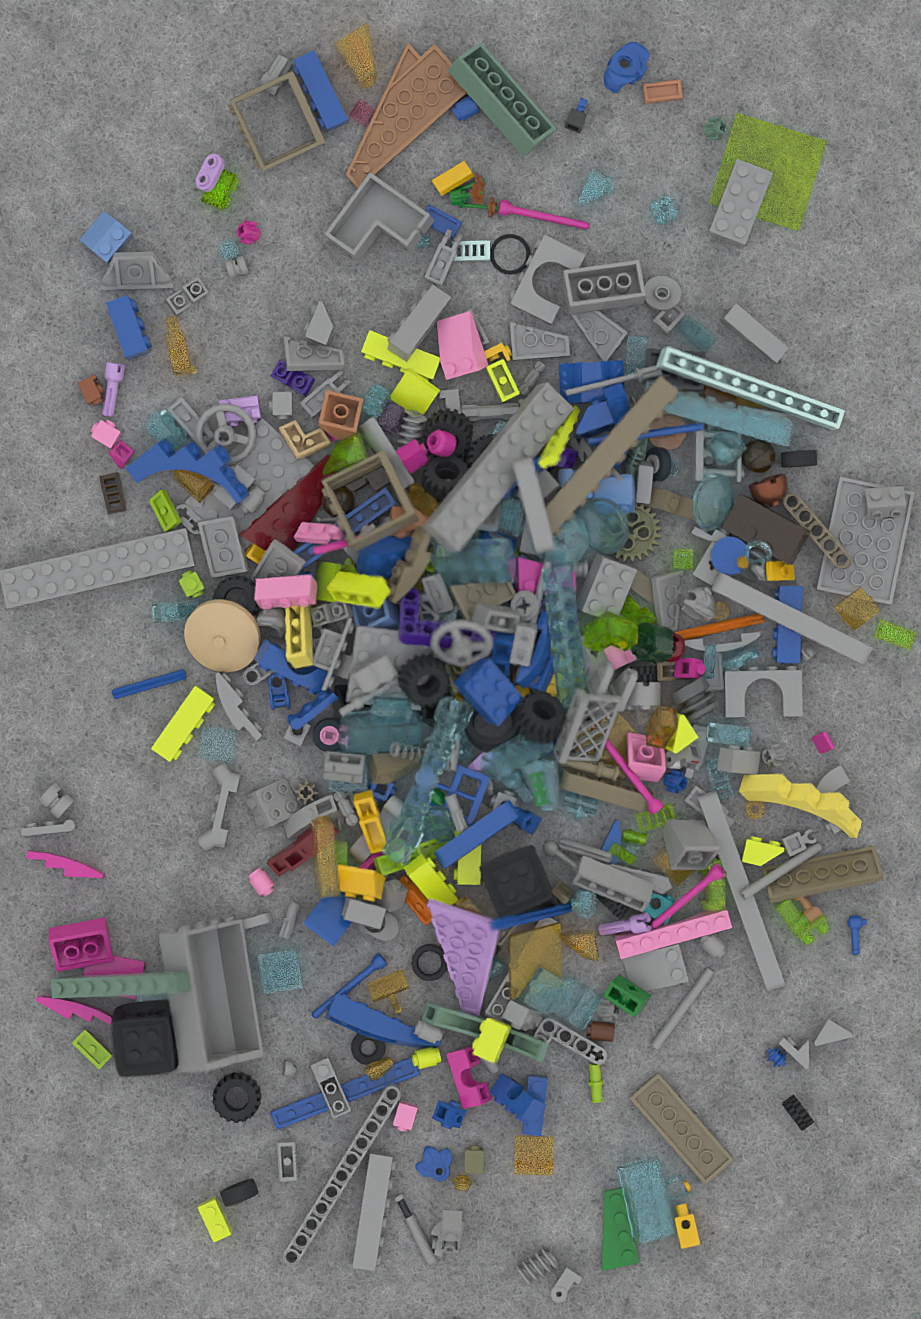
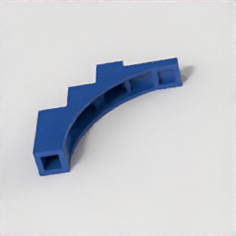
M164 438L126 467V470L136 483L156 472L181 469L200 473L216 481L227 490L236 504L250 495L247 492L246 486L235 476L234 470L227 465L232 459L228 451L221 444L203 456L201 449L193 441L175 452L172 444Z

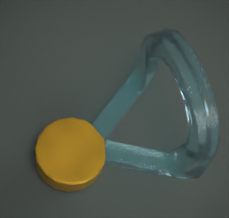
M763 541L748 542L744 556L738 558L737 564L740 569H745L749 563L767 562L772 557V550ZM755 546L763 547L767 552V557L763 559H748L750 548Z
M677 1174L665 1181L662 1191L667 1199L677 1201L689 1195L692 1189L688 1181L684 1180L680 1174ZM681 1180L686 1191L677 1197L669 1196L667 1193L668 1184Z

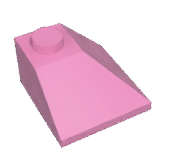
M628 732V766L640 780L658 782L666 771L664 738Z

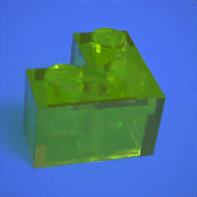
M607 611L584 626L583 647L599 653L610 645L627 651L638 644V624L613 612Z

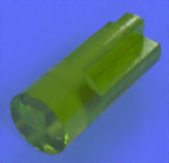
M615 842L608 851L631 866L637 856Z

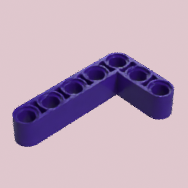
M411 588L400 601L399 640L406 645L432 647L431 640L434 632L440 626L447 623L418 620L419 592ZM459 628L461 635L468 637L471 642H485L480 633L471 629ZM487 629V631L492 636V641L494 642L495 631ZM451 631L445 632L440 637V648H452L454 638Z

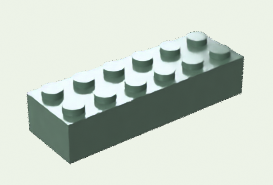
M481 42L459 56L447 70L523 157L545 142L557 129Z

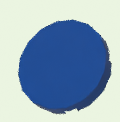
M735 537L720 539L714 544L711 551L713 566L718 572L725 575L733 576L744 570L740 569L737 564L739 557L745 556L749 562L747 546L742 540Z

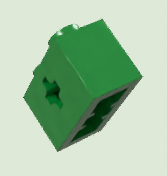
M619 974L611 981L603 997L635 1018L643 1011L651 995Z

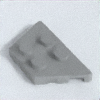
M153 251L114 253L100 283V290L174 287V281Z

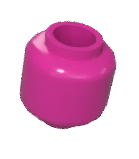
M442 430L434 431L427 440L429 451L442 457L450 456L456 448L455 436Z

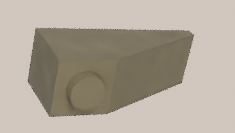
M420 751V760L416 762L418 752L413 753L411 761L409 760L410 752L406 753L404 759L402 758L403 752H399L398 757H393L390 753L372 754L367 767L373 784L392 783L421 767L425 751Z

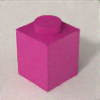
M415 439L396 450L397 455L410 474L429 461L426 457L428 451L423 443L419 445Z

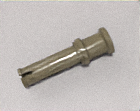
M567 760L566 763H560V766L595 774L597 778L612 779V782H616L620 767L619 765L604 764V761L597 763Z

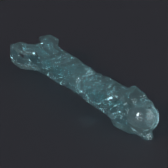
M444 697L435 712L436 725L422 758V764L420 765L422 769L415 776L416 785L412 784L413 788L408 792L397 820L390 823L387 832V843L383 848V854H387L388 858L393 862H403L404 865H407L412 853L416 851L423 837L421 828L432 802V794H434L432 790L439 784L440 778L438 774L443 773L442 770L447 765L460 732L467 727L473 714V706L468 701H456L454 698ZM448 703L451 704L449 712L446 709ZM465 706V713L460 715L462 707ZM403 828L409 832L407 842L399 838Z

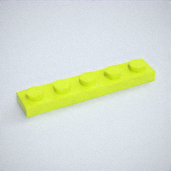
M576 405L573 406L572 412L549 439L539 461L543 469L548 465L553 466L559 461V455L563 452L564 445L569 440L568 436L574 429L573 425L578 420L577 417L580 409Z

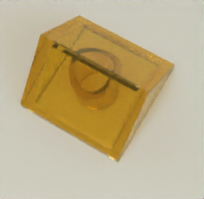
M578 930L560 933L556 936L584 959L596 962L599 960L596 931Z

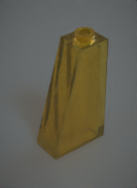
M326 816L316 817V820H311L315 887L321 897L339 896L340 885L333 822Z

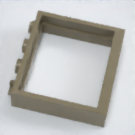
M292 70L229 99L231 104L228 107L232 116L237 115L239 122L236 125L240 133L244 132L247 137L244 142L248 150H253L255 157L252 159L257 169L261 167V170L265 171L325 143ZM288 80L315 139L264 162L237 103Z
M384 450L322 480L325 487L322 489L326 499H331L332 503L329 506L333 514H338L340 518L337 520L341 531H346L347 535L344 537L349 547L353 545L356 551L419 521ZM384 466L406 514L356 538L333 490Z

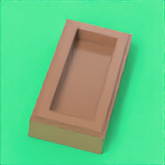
M681 79L642 84L645 104L683 99Z

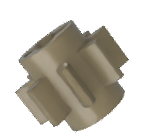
M306 780L305 785L299 782L298 786L300 789L294 790L295 793H299L297 800L304 799V804L307 803V799L314 802L315 800L312 796L313 794H318L317 791L313 790L316 784L310 786L308 785V780ZM305 787H308V790L311 791V794L307 797H304V794L301 793V790H304Z

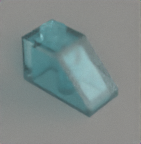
M592 169L576 207L582 208L605 199L607 194L611 195L615 186L612 184L613 178Z

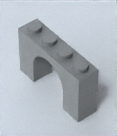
M544 235L542 239L538 238L534 246L537 250L534 256H529L525 264L528 266L526 273L521 272L517 281L520 285L517 291L513 289L509 300H511L510 306L551 326L560 306L540 297L535 292L532 284L533 275L538 268L546 264H556L567 270L580 268L586 255Z
M778 666L766 667L764 671H759V667H747V671H740V667H728V671H724V717H745L746 689L753 681L761 678L769 679L779 687L782 716H803L802 670H797V666H786V670H778Z

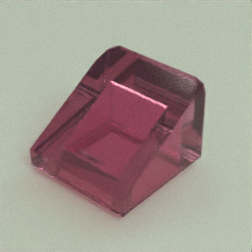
M359 99L349 116L365 127L376 110L362 99Z

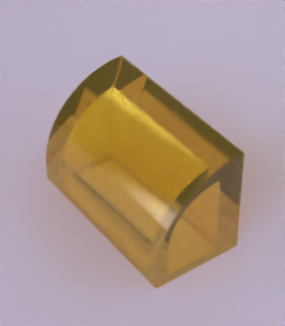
M181 469L174 470V480L199 503L215 487L200 473Z

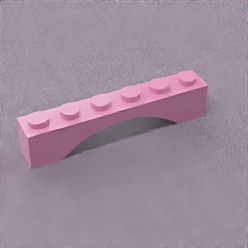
M722 904L716 908L705 909L681 921L652 928L649 932L634 934L632 931H627L614 935L620 958L624 959L732 928L727 908L725 904Z

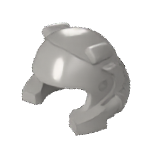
M757 547L748 549V567L738 573V575L757 584L765 582L767 579L766 562L773 561L772 555Z
M699 586L689 590L687 594L691 600L685 599V606H681L680 611L693 620H712L715 616V597L712 590L707 586Z
M261 608L258 616H254L258 626H268L275 629L271 631L270 637L281 639L282 636H285L286 610L284 608Z

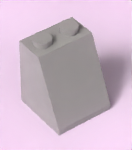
M671 819L667 821L662 829L671 870H707L720 850L704 820Z

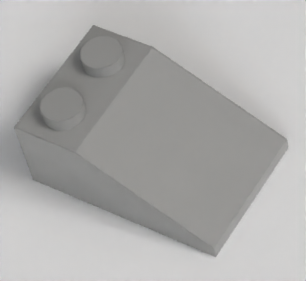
M679 943L623 959L628 980L644 991L689 981Z

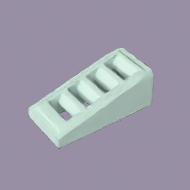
M461 241L459 245L461 246V256L456 254L454 261H490V241ZM465 246H469V256H465ZM473 246H476V256H473ZM480 246H484V256H480Z

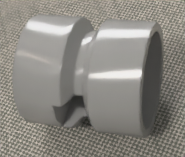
M54 783L38 800L46 808L50 807V812L57 819L75 802L68 794H63V789L57 783Z

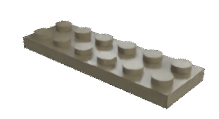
M875 846L809 858L767 885L766 889L769 901L772 903L883 881L884 879ZM782 864L762 868L763 877Z
M656 1073L629 1097L705 1185L734 1160L659 1073Z

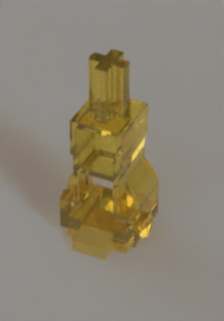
M177 316L166 318L169 333L165 335L174 375H193V373H197L196 366H191L183 331L179 329Z

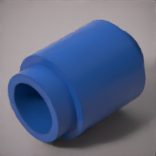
M470 96L457 102L451 108L458 122L461 120L465 121L480 112L479 106Z

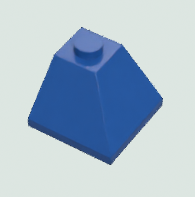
M594 401L587 408L576 430L577 441H580L581 437L586 439L614 428V421L607 401Z

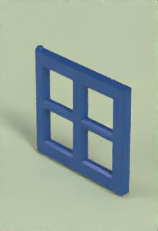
M434 754L415 807H421L452 819L449 816L450 811L446 800L443 807L427 802L425 799L430 786L447 791V796L456 793L460 797L473 801L468 816H464L466 824L472 826L491 776L457 764V772H455L451 786L433 781V777L438 765L445 767L446 759ZM463 775L481 781L475 796L458 790Z

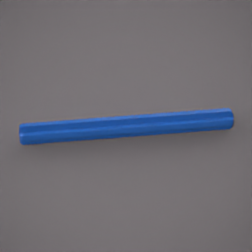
M567 902L566 904H558L495 919L489 922L490 929L496 931L567 914L573 911L572 904Z

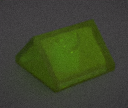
M359 432L336 443L322 473L325 475L338 473L368 458L362 436Z

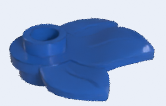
M426 1146L423 1152L424 1161L415 1164L417 1171L423 1177H432L439 1182L445 1181L450 1175L449 1166L453 1159L450 1150L445 1148L439 1152L433 1147ZM439 1168L443 1169L442 1175L437 1174Z

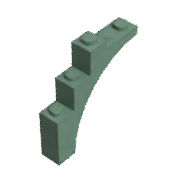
M427 1002L422 1020L434 1026L479 1038L482 1032L480 1031V1026L483 1020H487V1018L472 1015L461 1009ZM511 1027L504 1047L536 1061L543 1062L548 1043L531 1036L530 1033Z

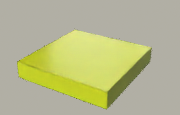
M409 368L389 398L405 410L417 411L424 415L440 390Z

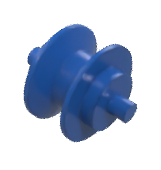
M780 1047L767 1050L769 1052L767 1062L772 1060L774 1062L773 1067H779L781 1064L783 1066L786 1065L784 1061L786 1060L785 1056L787 1053L781 1054L779 1052Z

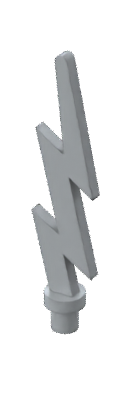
M569 434V440L566 443L578 451L579 457L582 461H585V455L589 457L594 450L588 446L584 437H581L580 445L577 437L574 434ZM613 466L612 469L614 471L612 474L618 480L623 481V477Z

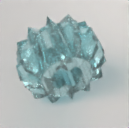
M374 384L371 386L369 391L366 392L362 404L363 412L371 417L380 418L384 415L385 410H387L391 399V392L381 385Z

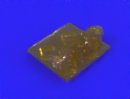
M515 1136L514 1175H553V1137Z

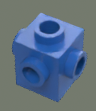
M372 779L368 786L373 791L375 799L383 802V800L387 801L389 797L391 798L395 795L397 790L394 787L395 781L386 784V790L380 788L381 784H373Z
M439 1100L432 1118L440 1122L441 1126L447 1129L452 1127L460 1128L467 1110L461 1108V1104L456 1101L444 1102Z

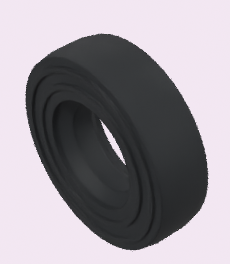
M357 1034L351 1043L352 1055L361 1064L373 1065L384 1056L385 1042ZM366 1040L373 1041L376 1046L375 1052L371 1055H366L361 1051V1044Z

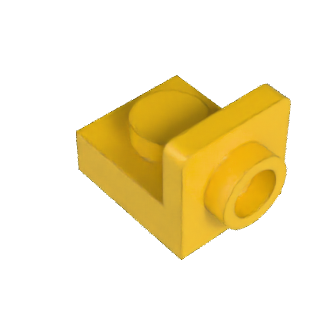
M503 343L484 351L487 360L489 359L490 362L498 359L500 353L503 354L506 362L511 360L509 356L512 353L507 345L504 346Z

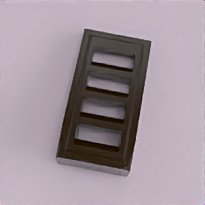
M119 473L99 476L107 513L113 514L127 511ZM116 480V483L107 485L105 481ZM117 487L118 489L117 491L107 492L109 488ZM119 495V498L109 500V496ZM121 502V506L110 507V504Z

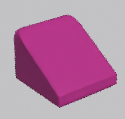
M822 731L812 737V741L820 754L834 749V745L827 732Z

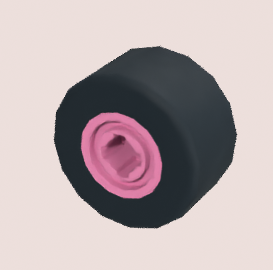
M326 718L315 725L313 741L320 750L335 752L345 745L347 730L346 728H339L336 719Z

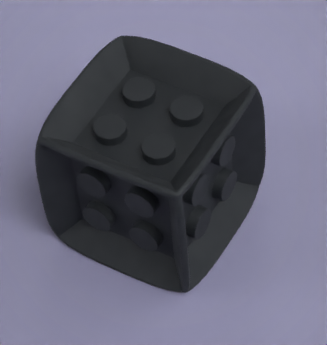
M534 845L518 848L496 857L479 867L488 893L500 918L557 904V899L552 893L551 885Z
M169 1000L133 1002L117 1006L111 1017V1037L118 1076L142 1077L175 1071L178 1067L179 1059Z

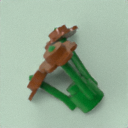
M477 172L474 173L475 182L450 191V201L453 206L459 205V208L488 209L489 218H492L493 214L497 212L498 207L497 202H494V197H490L489 205H481L485 196L483 187L486 184L483 176H479ZM472 187L470 193H468L466 189ZM469 197H472L475 204L466 202L469 201Z

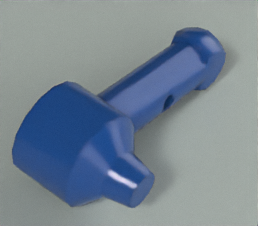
M854 915L849 916L847 924L851 930L852 954L859 955V929L863 925H867V919Z

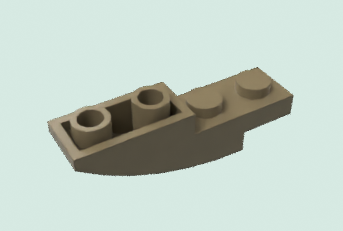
M417 526L416 531L412 535V542L405 554V561L398 560L392 570L391 580L387 584L391 592L387 597L394 603L399 601L414 586L432 553L427 549L431 535L422 526Z

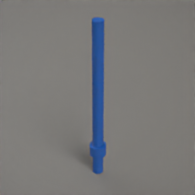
M695 423L649 430L645 435L642 433L637 439L703 430V424ZM604 434L602 437L587 439L588 446L599 445L608 434Z

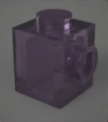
M386 402L378 420V424L383 432L390 435L393 433L399 435V432L402 430L401 424L405 423L403 417L408 416L404 412V407Z

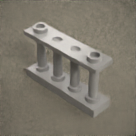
M696 404L692 407V424H703V430L692 432V483H701L703 478L733 477V484H738L744 478V468H741V422L744 421V411H741V405H737V409H734L733 412H706L704 404ZM706 419L733 420V431H706L704 429V421ZM706 438L733 439V450H706L704 448V440ZM706 457L733 458V470L706 469V467H703V460Z

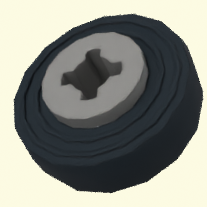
M653 447L648 450L644 461L651 464L654 468L652 481H664L671 471V457L665 448Z

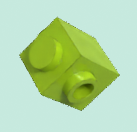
M189 570L181 575L182 579L179 582L188 598L192 596L195 599L203 594L202 591L206 588L198 572L192 573Z

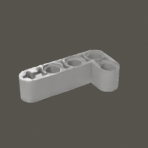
M393 795L387 801L380 812L386 836L410 808L396 795ZM364 834L359 837L348 851L361 864L372 855Z
M550 1016L542 1019L539 1027L536 1028L532 1035L535 1038H542L548 1044L553 1039L595 1064H602L607 1059V1052L603 1046ZM546 1021H551L554 1027L552 1030L547 1031L543 1028V1024ZM568 1031L570 1032V1038L562 1040L560 1033ZM580 1040L587 1042V1047L583 1050L576 1047L577 1042ZM591 1045H593V1051L597 1053L601 1051V1054L603 1056L602 1058L598 1057L597 1059H595V1054L589 1052Z

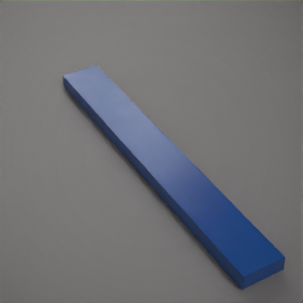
M412 1057L342 1083L341 1086L347 1101L351 1102L384 1089L389 1083L397 1084L420 1075L418 1067L413 1065ZM319 1092L273 1110L270 1113L276 1129L279 1130L330 1109L323 1093Z

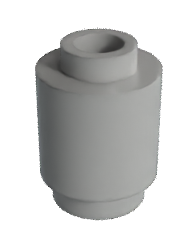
M255 485L247 490L250 495L239 502L241 504L239 508L246 514L249 512L253 514L264 501L266 495Z
M715 933L702 936L699 939L700 946L713 959L715 957L719 959L725 954L726 950L724 948L727 945Z
M419 1019L413 1034L417 1035L420 1039L435 1044L436 1041L441 1040L443 1030H441V1027L431 1025Z

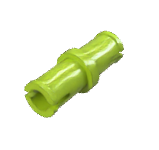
M589 1063L590 1080L588 1085L591 1088V1102L601 1103L603 1102L602 1085L604 1084L603 1080H601V1064Z

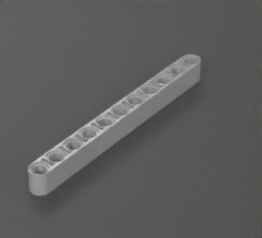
M714 790L697 796L708 828L719 845L718 856L726 873L725 876L766 990L769 992L786 986L754 895L746 900L740 895V891L750 886L717 792Z
M389 1083L385 1086L287 1244L283 1253V1261L286 1265L294 1266L300 1261L401 1096V1089L397 1084ZM395 1089L398 1094L395 1097H389L387 1091ZM384 1105L388 1110L386 1113L381 1114L377 1111V1107ZM368 1122H375L377 1128L370 1130L367 1128ZM365 1138L367 1144L360 1146L357 1144V1140ZM349 1154H354L357 1160L349 1162L346 1157ZM343 1170L347 1173V1176L339 1178L336 1173ZM335 1187L337 1189L336 1194H329L327 1188ZM319 1203H324L327 1209L320 1211L316 1206ZM309 1219H314L317 1225L310 1227L306 1222ZM303 1235L307 1241L299 1243L296 1238ZM288 1252H295L297 1257L289 1259L286 1254Z

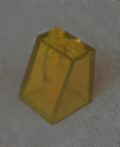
M366 22L334 43L336 52L361 89L363 87H366V89L376 83L375 79H377L370 30Z

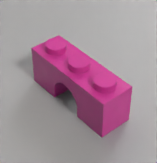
M473 1045L457 1048L446 1054L463 1109L479 1106L492 1100L486 1081L476 1082L471 1076V1067L480 1063L479 1057L473 1054Z

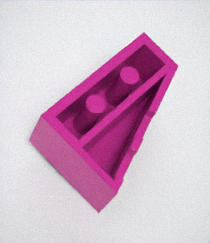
M514 556V586L516 594L526 590L535 595L543 563ZM551 566L544 594L576 592V573Z

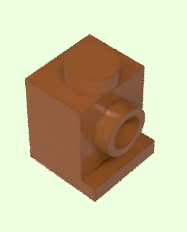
M95 374L78 382L87 404H93V406L104 402L101 395L104 391L101 384L95 382L98 380Z

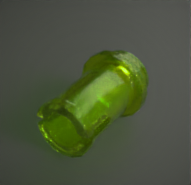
M628 828V830L624 829L622 840L625 843L632 842L645 846L647 834L631 831Z

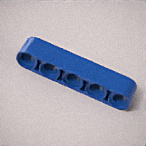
M508 800L434 852V855L442 867L446 869L520 817V814L511 801Z

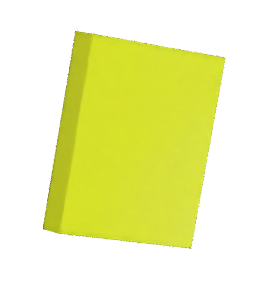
M669 710L664 733V749L678 753L696 740L698 736L684 715Z

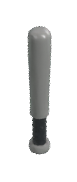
M400 1193L393 1197V1200L401 1208L405 1221L423 1258L428 1265H431L437 1261V1257L434 1255V1251L431 1249L414 1215L411 1214L404 1201V1194Z

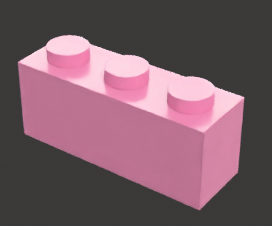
M312 575L256 579L254 600L263 609H271L272 607L289 608L290 606L298 605L306 607L316 604L317 582Z

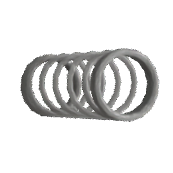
M393 742L390 747V755L398 757L400 745L405 746V744ZM396 744V751L393 755V749ZM408 745L412 748L409 754L410 761L413 758V749L417 748L419 752L416 756V762L420 760V751L425 750L423 764L430 765L434 758L432 750L426 751L424 748H413L411 745ZM405 746V749L403 750V753H402V758H403L404 751H405V756H404V758L406 757V753H407V749H406V748H407L408 746ZM431 753L430 760L427 763L428 755Z

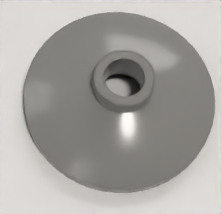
M653 277L644 286L646 293L645 301L656 310H670L676 307L681 300V288L670 277Z

